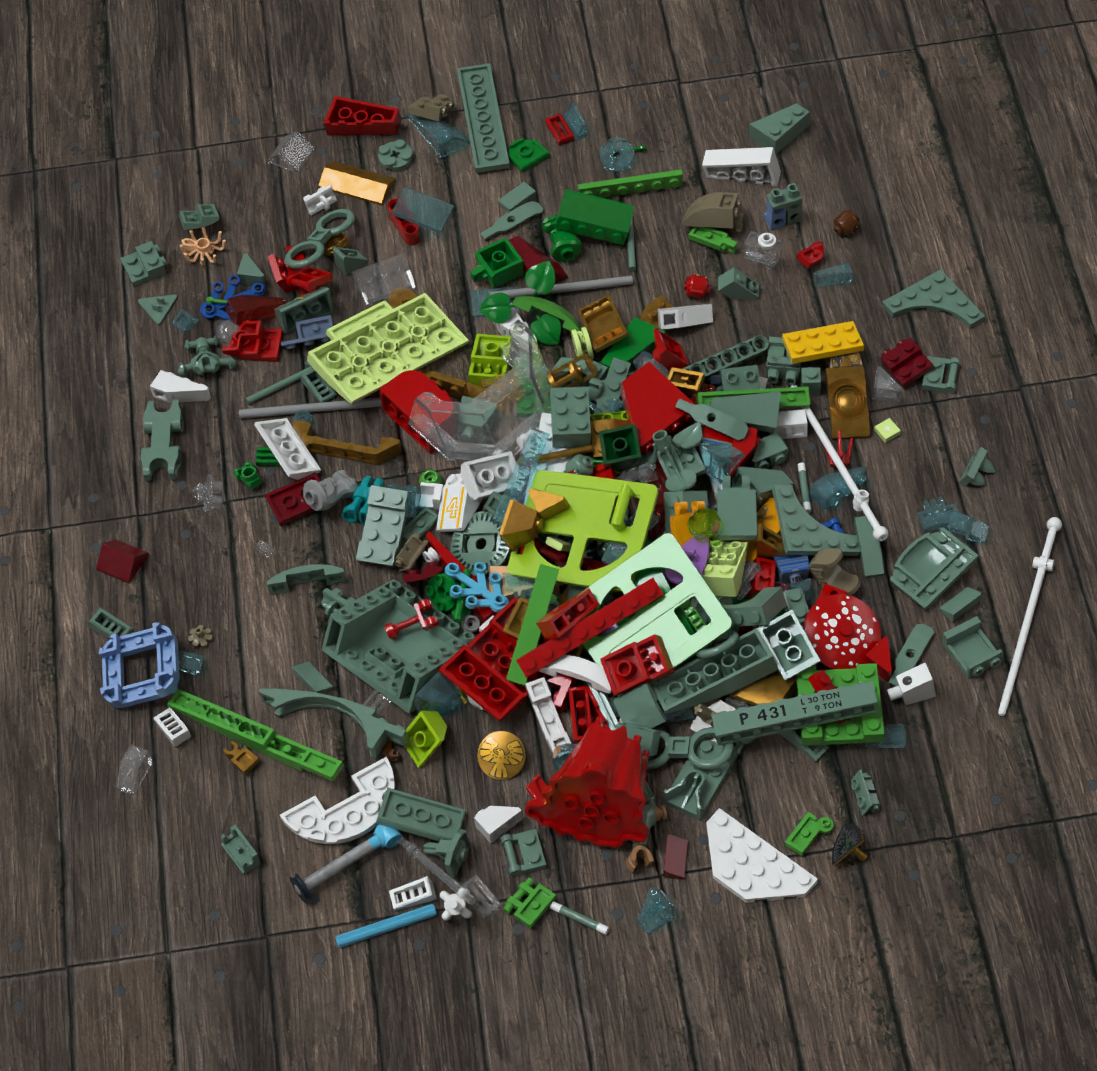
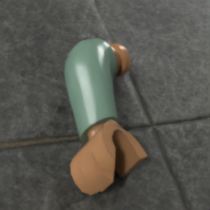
M651 804L644 806V817L642 820L650 832V828L655 826L656 822L660 821V818L661 820L667 819V811L664 805H660L659 808L657 806L653 807ZM648 837L644 842L632 841L633 850L626 860V867L630 872H633L638 864L636 858H642L646 867L651 866L654 862L651 852L646 848Z

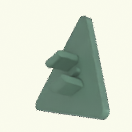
M177 295L138 299V303L157 325H160L175 303Z

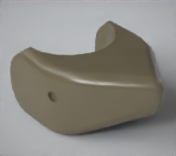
M835 548L821 549L809 562V572L822 588L824 584L847 591L846 595L854 594L860 587V580L857 575L846 572L837 564L843 556L842 550Z

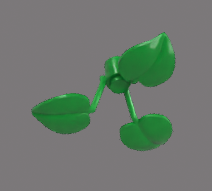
M550 261L534 265L527 271L525 276L526 284L529 288L535 289L534 295L530 297H537L538 291L542 294H548L555 285V272ZM498 292L488 296L480 306V312L492 322L503 323L511 316L510 308L516 306L510 304V297L507 294ZM531 306L530 311H535L537 318L530 326L531 333L535 335L538 341L544 344H558L561 333L559 319L549 313L542 315L540 318L538 308Z

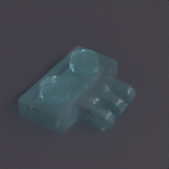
M942 496L938 497L939 504H937L935 498L930 499L931 506L928 500H924L925 511L918 512V518L924 532L961 523V517L956 504L945 505Z
M502 573L504 593H514V597L518 600L520 595L525 599L526 595H529L530 600L535 583L534 579L520 578L509 573Z

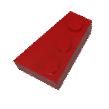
M589 686L568 688L574 748L583 739L589 724L595 722L598 716L604 718L603 728L610 730Z

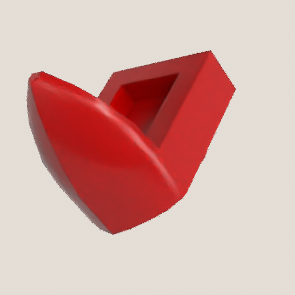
M823 242L813 243L810 247L798 252L796 258L807 269L821 263L824 256Z

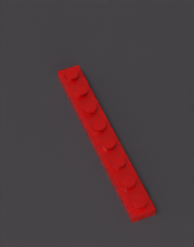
M651 578L578 622L559 638L548 640L517 659L516 662L527 678L664 594L655 579Z

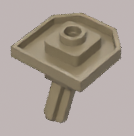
M719 698L706 702L703 705L699 704L694 707V714L697 716L690 729L697 732L703 728L714 727L711 715L717 714L720 711L728 712L737 709ZM705 737L717 743L716 737Z

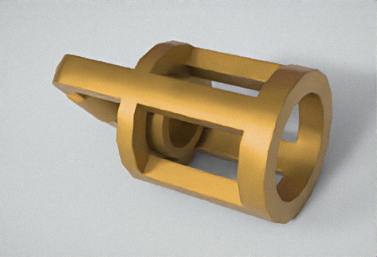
M582 354L547 372L552 388H561V385L573 379L575 382L566 387H576L597 375L596 366L588 354ZM582 359L585 360L589 371L592 372V374L584 378L582 376L584 373L580 365L577 366L576 362ZM569 367V370L562 373L561 375L557 377L554 375L560 372L561 370Z

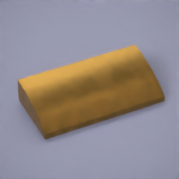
M773 672L739 690L727 694V696L754 706L759 703L775 702L782 698L790 699L796 692V679L790 678L785 681L782 674Z

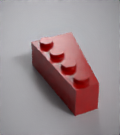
M334 96L324 121V127L327 135L397 134L402 119L398 108Z

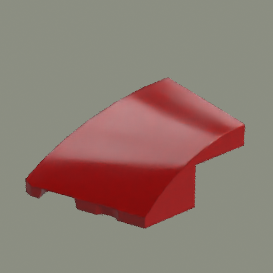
M261 320L243 321L238 331L232 335V340L228 346L222 348V352L247 360L277 362L280 358L284 331L282 328L265 329Z

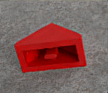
M883 637L868 652L865 661L867 664L877 663L878 676L886 682H889L891 678L892 668L888 637Z

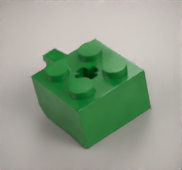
M505 237L479 249L475 254L477 267L470 271L471 279L474 283L486 279L494 289L524 275V264L522 258Z

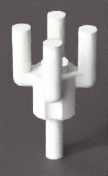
M462 889L459 894L450 895L447 891L440 893V898L444 900L445 908L442 914L443 920L448 921L452 915L459 914L464 918L472 917V912L466 908L465 899L470 896L468 889Z

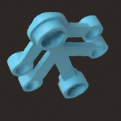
M477 562L474 565L477 582L462 573L456 563L446 565L444 573L453 580L458 579L470 587L462 588L459 585H453L450 589V595L453 598L468 596L465 602L467 608L490 607L494 612L498 613L509 603L507 597L501 594V575L494 572L490 574L489 583L492 585L493 593L487 590L484 574L486 565L483 562ZM475 596H483L486 599L478 600Z

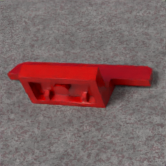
M286 246L287 252L294 246ZM303 251L296 254L293 260H304ZM274 253L268 256L275 281L285 293L300 290L301 296L310 293L305 288L291 287L286 283L288 276L308 267L293 269L288 267L282 258H278Z

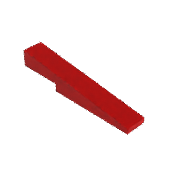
M430 531L427 532L426 540L429 541L427 545L438 553L440 563L444 566V569L449 563H456L463 573V570L466 568ZM471 574L470 578L477 582V579ZM475 596L478 600L486 599L483 596ZM476 607L473 609L482 624L492 615L495 616L497 614L490 607Z

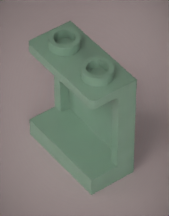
M977 616L944 632L942 637V645L968 679L981 675L984 670L990 667H997L1002 662L1003 651L1001 649L996 650L980 629L981 621Z

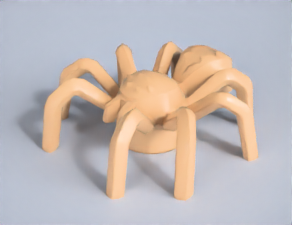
M205 227L201 228L204 238L198 240L195 238L193 230H190L192 239L185 238L182 240V244H180L187 262H195L200 254V264L202 266L205 265L204 256H207L211 263H216V255H213L212 259L209 254L212 255L214 249L222 251L226 248V240L222 241L221 248L214 246L221 241L222 232H218V239L215 242H210ZM197 252L194 259H190L188 257Z

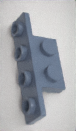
M331 315L295 322L299 339L281 342V346L286 347V349H293L297 347L296 344L303 343L304 346L313 345L316 340H321V342L331 341L326 335V330L333 327Z

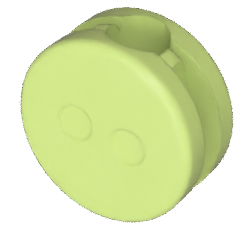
M582 327L581 331L578 332L576 329L571 330L576 356L578 357L586 353L593 360L594 354L587 328Z

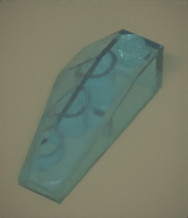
M409 113L406 114V117L441 158L470 144V140L460 129L442 119L438 122Z

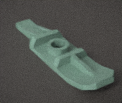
M534 201L525 203L498 218L492 227L481 232L480 235L486 240L502 232L507 233L528 219L542 214L543 207Z
M678 399L675 406L689 413L696 422L700 421L702 425L721 432L737 441L744 439L748 431L747 424L705 404L693 405ZM709 416H714L715 421H708Z
M916 624L895 660L896 670L890 678L889 684L898 686L896 676L916 666L927 644L934 635L931 627L925 624ZM911 653L914 655V657L910 658L906 655Z

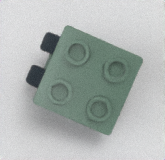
M751 365L721 369V374L710 376V384L716 385L717 391L760 389L758 366Z

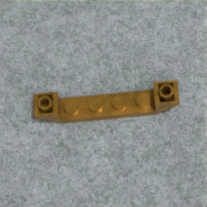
M293 420L292 423L294 430L310 453L379 465L402 452L400 440L393 437H382L379 447L374 448L372 446H362L355 443L313 436L311 423Z

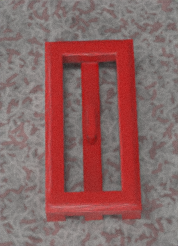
M561 114L545 119L546 126L559 146L562 145V142L566 144L568 140H575L572 131ZM556 119H558L559 122L561 123L562 127L564 128L565 132L567 133V136H565L564 132L562 131L560 125L557 123Z

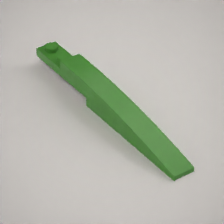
M177 689L167 703L168 707L196 722L299 771L305 769L334 781L344 766L342 761L278 735L270 727Z

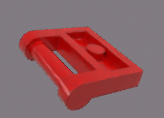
M308 267L288 276L286 283L291 287L298 286L305 288L306 291L314 292L317 286H324L327 282L333 280V275L328 271Z

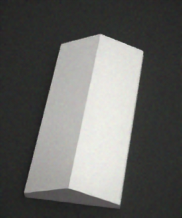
M287 418L255 422V427L288 477L299 480L313 473H320V467Z

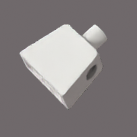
M926 663L897 675L896 681L898 686L887 689L891 701L902 697L905 705L936 697L933 679Z

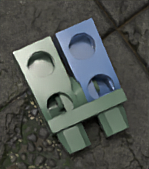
M795 183L789 184L787 189L784 190L772 189L771 194L766 195L767 212L764 213V219L770 230L783 227L786 223L789 225L802 221L803 198ZM793 214H796L795 218H790ZM780 219V222L774 223L775 220Z

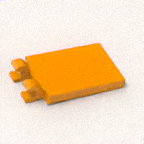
M704 501L691 502L692 512H687V502H674L675 516H670L671 534L681 547L699 534L706 535L709 542L708 514L703 515L705 509ZM695 510H697L694 513L693 522H689L688 518L690 517V515L692 516Z

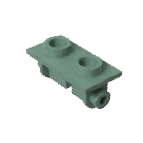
M859 770L852 778L851 786L857 798V805L861 810L862 816H864L869 810L873 813L880 810V803L876 793H869L875 790L871 776Z

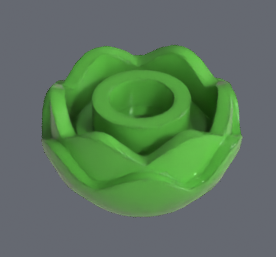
M427 470L419 477V484L421 485V482L442 484V477L434 470Z

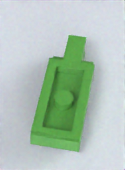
M693 227L688 235V239L719 251L726 250L729 253L735 254L738 249V242L731 240L732 238L727 233L711 227Z

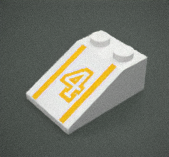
M451 474L442 489L436 528L438 532L464 531L482 501H475L469 497L461 474Z

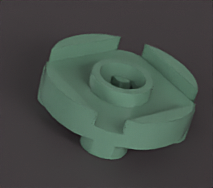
M399 139L380 146L378 159L383 169L387 170L388 168L392 169V172H399L410 166V162L413 160V153L410 146Z

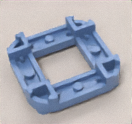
M152 623L153 628L119 637L117 633L109 636L111 639L107 641L104 647L99 649V655L102 658L103 687L100 688V693L113 708H125L156 700L177 691L179 682L178 641L175 634L167 626L160 623ZM157 648L158 673H155V678L124 686L123 657Z

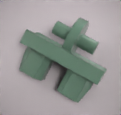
M326 588L323 590L324 597L321 605L326 608L325 615L330 617V614L355 601V599L350 597L345 600L342 591L338 588L332 591Z

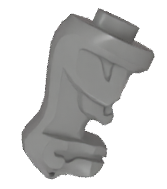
M339 470L333 474L332 478L329 477L320 482L316 480L307 481L303 487V495L306 503L315 511L328 510L340 499L351 498L358 485L356 479L351 478L345 470Z

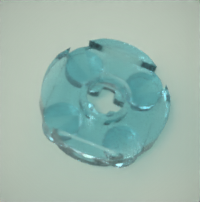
M611 138L600 148V161L606 170L613 172L628 170L634 161V148L624 138ZM616 152H619L621 156L615 158V156L612 155H614Z

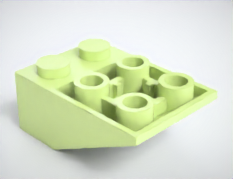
M710 541L707 564L701 576L715 596H737L742 584L748 542Z

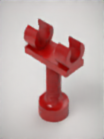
M424 599L419 603H415L414 607L417 615L397 625L392 622L384 625L390 639L396 638L399 631L419 622L425 631L438 626L439 623L435 616L425 619L423 612L432 608L431 602L428 599Z

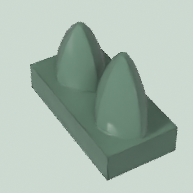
M980 447L972 455L959 481L961 485L966 486L969 483L978 486L985 485L984 477L978 470L987 473L996 472L993 464L985 457L987 450Z

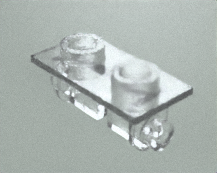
M647 462L640 465L639 470L636 467L624 470L619 477H616V480L639 483L657 480L658 477L654 473L656 465L653 462Z

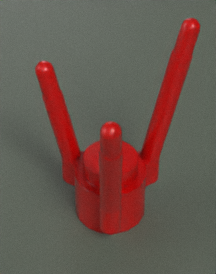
M838 430V451L836 452L847 468L850 465L854 439L850 438L846 455L842 451L841 430ZM824 447L829 459V466H833L835 470H838L829 453L827 452L826 448Z

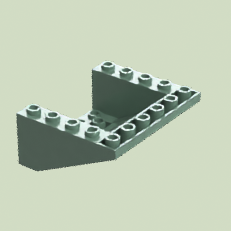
M393 579L330 614L322 651L410 714L420 708L447 681V678L438 671L439 668L460 648L468 645L476 636L462 629L461 625L432 606L430 610L423 612L425 619L435 616L439 623L438 626L425 631L420 622L399 631L398 637L390 639L384 625L391 622L397 625L417 615L414 604L424 600Z

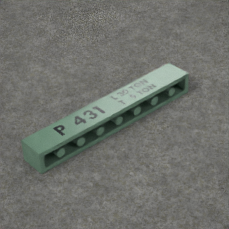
M870 681L859 682L851 686H840L837 689L828 691L820 690L809 695L801 694L790 699L782 698L771 703H759L752 707H740L733 711H720L711 716L719 746L877 713L879 709L873 682Z

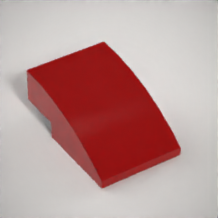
M656 634L638 643L632 642L600 658L613 695L628 692L646 682L650 684L675 673L662 638Z

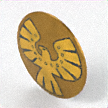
M497 731L486 736L480 743L477 753L478 763L482 771L489 777L498 780L509 779L517 775L522 769L526 757L525 748L521 740L514 734L506 731Z

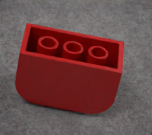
M416 370L402 372L379 388L383 411L429 454L444 445L455 435L456 420L452 399L447 391H442L433 379L430 380L422 372Z

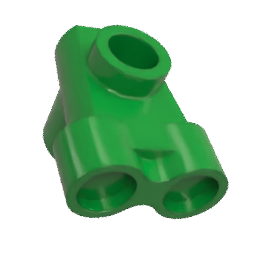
M251 461L246 462L242 468H236L233 472L237 480L243 481L251 489H255L262 484V480L256 471L257 468Z

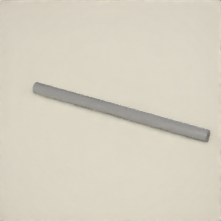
M632 276L555 284L548 294L633 285ZM520 288L489 292V294L501 292L507 294L512 299L521 296H533L535 289ZM539 291L537 292V295H547V294H542V293H540Z
M381 397L361 399L353 404L344 400L239 410V418L381 407L382 403Z

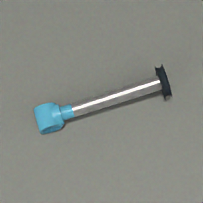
M379 824L373 832V837L303 880L295 873L294 878L290 877L292 886L301 900L306 903V899H312L309 892L310 889L379 847H386L388 849L395 847L402 840L403 835L398 829Z

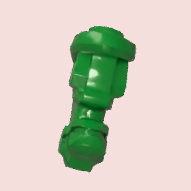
M554 214L552 217H546L542 222V229L547 234H550V240L553 242L551 248L552 257L556 261L575 259L582 250L580 239L575 233L555 229L557 214Z

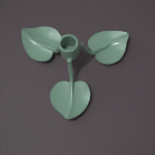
M700 421L682 430L673 439L671 436H668L665 430L655 432L652 436L654 453L651 451L641 455L642 459L627 470L633 475H643L653 469V463L657 462L658 450L661 453L667 454L676 473L666 480L665 486L670 492L684 491L694 486L697 480L695 472L691 469H685L679 473L669 451L672 445L676 448L681 446L683 449H690L698 445L703 438Z

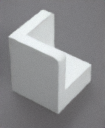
M421 482L419 508L424 509L428 507L431 510H439L443 484Z

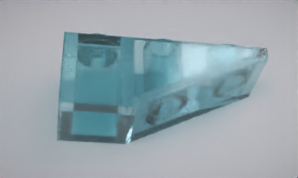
M866 466L847 470L856 486H860L866 481ZM840 472L824 475L810 486V498L825 511L830 507H834L841 498L851 493Z

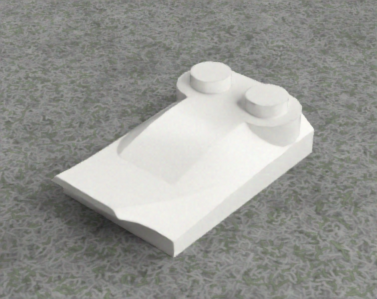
M511 451L464 462L461 465V478L469 497L475 501L489 497L493 491L500 494L525 486Z

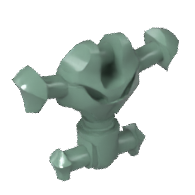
M216 336L209 339L199 337L196 341H185L184 348L189 351L192 348H196L197 355L191 359L189 364L183 365L180 363L177 374L186 377V372L194 370L199 375H204V373L208 372L213 374L222 365H229V369H233L237 363L230 354L229 358H220L219 355L210 352L209 346H217L220 342Z

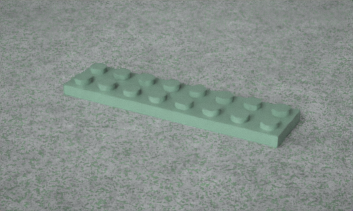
M490 63L457 68L475 172L480 173L510 168Z

